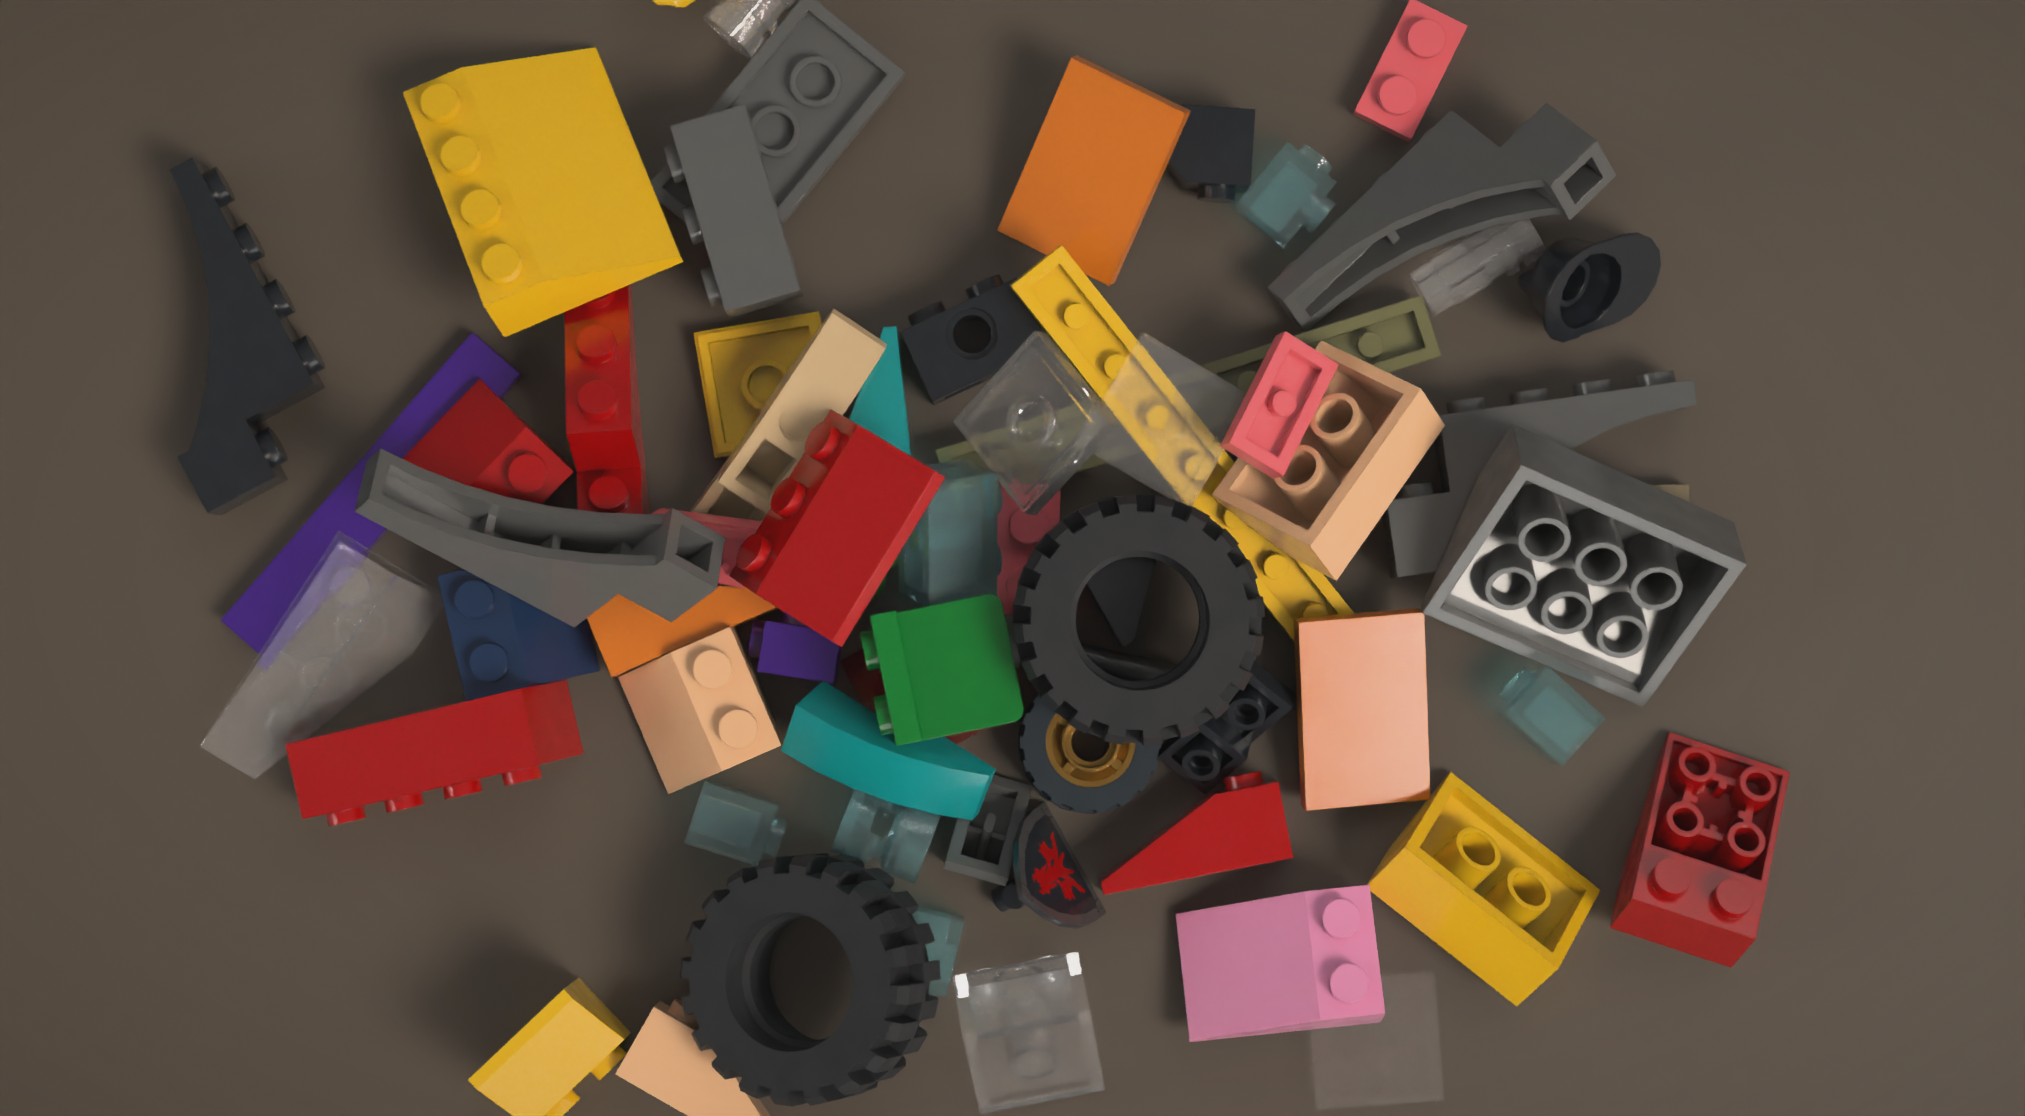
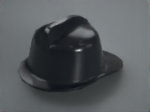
M1638 232L1621 234L1597 243L1576 238H1565L1555 241L1546 248L1535 266L1520 274L1518 284L1529 295V300L1536 311L1543 316V325L1548 336L1553 340L1564 343L1586 333L1615 324L1632 315L1647 300L1657 283L1661 268L1660 250L1650 237Z

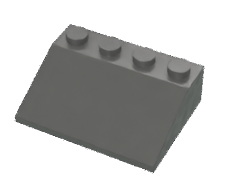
M1512 424L1478 476L1423 600L1421 609L1423 614L1644 707L1747 563L1733 521Z

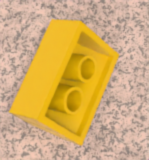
M1452 772L1442 780L1431 794L1430 799L1423 804L1390 846L1367 883L1372 893L1516 1007L1559 969L1600 892L1599 888Z

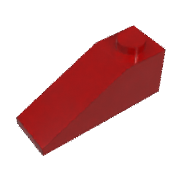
M1261 770L1224 777L1226 789L1210 792L1100 877L1103 895L1293 858L1279 782L1274 779L1263 781Z

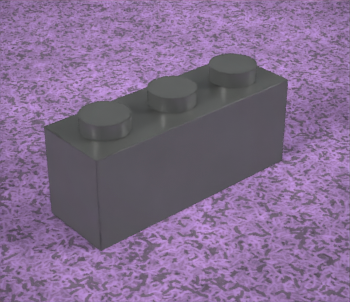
M745 104L670 126L675 143L664 146V150L674 182L679 183L686 180L693 205L683 207L682 210L693 245L705 242L712 266L701 269V274L711 306L723 303L725 312L732 318L804 296L750 114Z

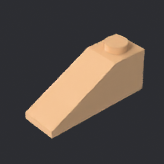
M674 999L671 1006L659 1001L653 1007L615 1073L687 1116H770L760 1099L740 1091L739 1083L742 1079L741 1076L725 1080L712 1067V1061L717 1056L712 1049L700 1051L691 1035L693 1031L699 1029L695 1015L685 1016L682 1001L679 999Z

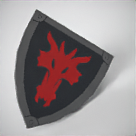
M1046 802L1039 804L1029 811L1018 825L1013 853L1015 878L1007 881L1006 886L1000 885L992 889L991 896L996 907L1002 912L1009 909H1019L1027 905L1040 917L1058 926L1079 929L1097 921L1106 914V911Z

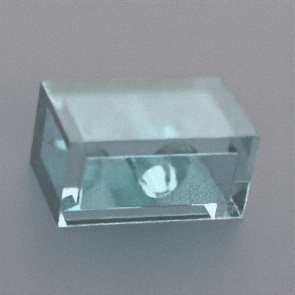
M967 459L927 464L926 466L943 475L945 479L899 553V593L925 607L985 594L997 596V576L1000 575L1002 570V554L997 544V514L1001 511L1003 501L1002 491L998 483V473Z

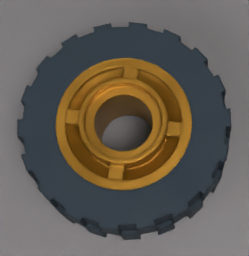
M1038 694L1029 705L1020 725L1018 752L1027 779L1043 798L1067 811L1094 814L1121 807L1131 801L1138 793H1141L1148 784L1152 773L1156 770L1161 744L1143 746L1141 743L1124 742L1121 745L1107 742L1105 753L1099 760L1093 762L1084 761L1076 756L1071 745L1072 735L1076 728L1069 725L1055 711L1053 712Z

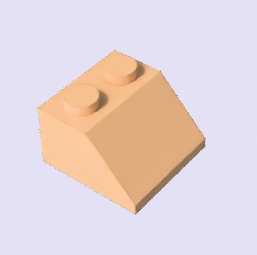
M728 627L618 677L668 794L783 745V735L736 627Z

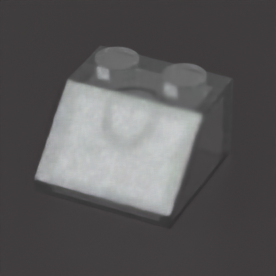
M1078 951L1057 956H1044L1036 960L995 968H983L975 972L952 976L962 1038L980 1114L1105 1090Z

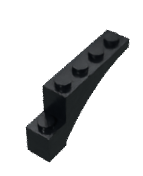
M190 158L170 169V172L188 209L202 255L209 298L210 347L206 387L196 430L189 451L179 455L178 459L207 513L223 515L288 480L281 467V464L288 461V457L280 440L270 427L261 430L259 423L324 389L325 386L317 372L325 369V364L310 337L305 335L298 338L287 316L295 313V308L278 279L268 282L257 260L265 257V252L254 231L248 223L238 226L228 204L235 201V196L227 180L217 167L208 170L206 165L194 158Z

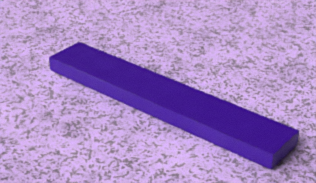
M472 332L224 615L221 621L266 661L273 662L388 531L387 528L354 512L366 461L380 448L403 458L479 378L503 399L523 375Z

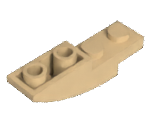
M833 308L763 404L760 415L691 508L690 512L763 521L771 508L770 502L775 489L783 480L790 477L804 454L805 442L812 429L824 421L830 409L843 416L883 354L887 343Z

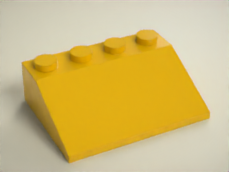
M596 47L461 67L403 92L482 304L504 337L683 262Z

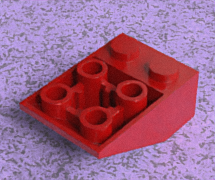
M1669 732L1666 736L1622 871L1610 928L1732 968L1757 937L1790 771Z

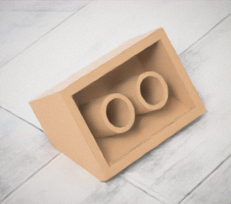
M1321 340L1315 350L1339 365L1284 476L1273 479L1238 458L1212 495L1219 503L1284 553L1337 581L1440 434L1445 424L1421 388Z

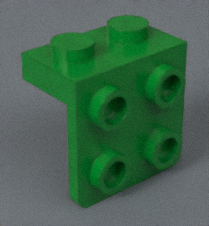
M985 594L902 612L895 610L871 615L872 630L860 632L868 671L881 669L885 695L873 697L881 736L894 733L896 746L1012 723L1022 717L1024 708L1003 605L996 595Z

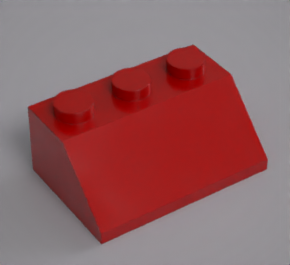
M830 409L824 421L817 424L808 435L805 442V452L790 477L783 480L775 489L770 502L771 508L757 531L750 535L741 545L737 553L736 565L729 576L759 597L842 647L945 477L857 423Z

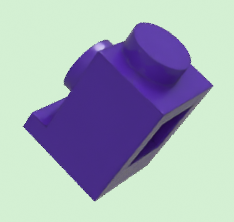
M782 611L780 622L754 619L748 656L759 658L757 672L820 682L824 680L827 683L834 684L837 682L842 647Z

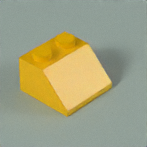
M578 977L551 1000L476 1071L468 1081L478 1091L512 1116H563L581 1099L573 1091V1088L586 1075L591 1072L600 1081L626 1056L627 1053L619 1044L631 1032Z

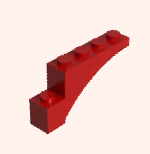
M632 284L564 312L566 435L577 471L578 510L603 513L651 514L638 388Z

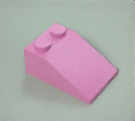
M1369 885L1304 891L1175 914L1189 1042L1379 1023L1385 1015Z

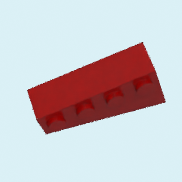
M567 680L511 690L285 744L302 820L326 814L328 827L366 818L364 805L384 801L386 813L424 805L422 792L442 787L445 800L483 791L480 778L497 774L502 775L504 786L541 778L540 764L584 754Z

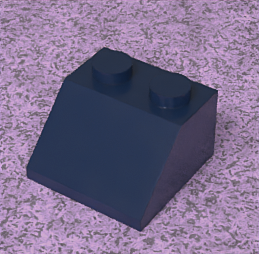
M464 569L437 575L466 701L601 671L591 627L587 618L576 627H572Z

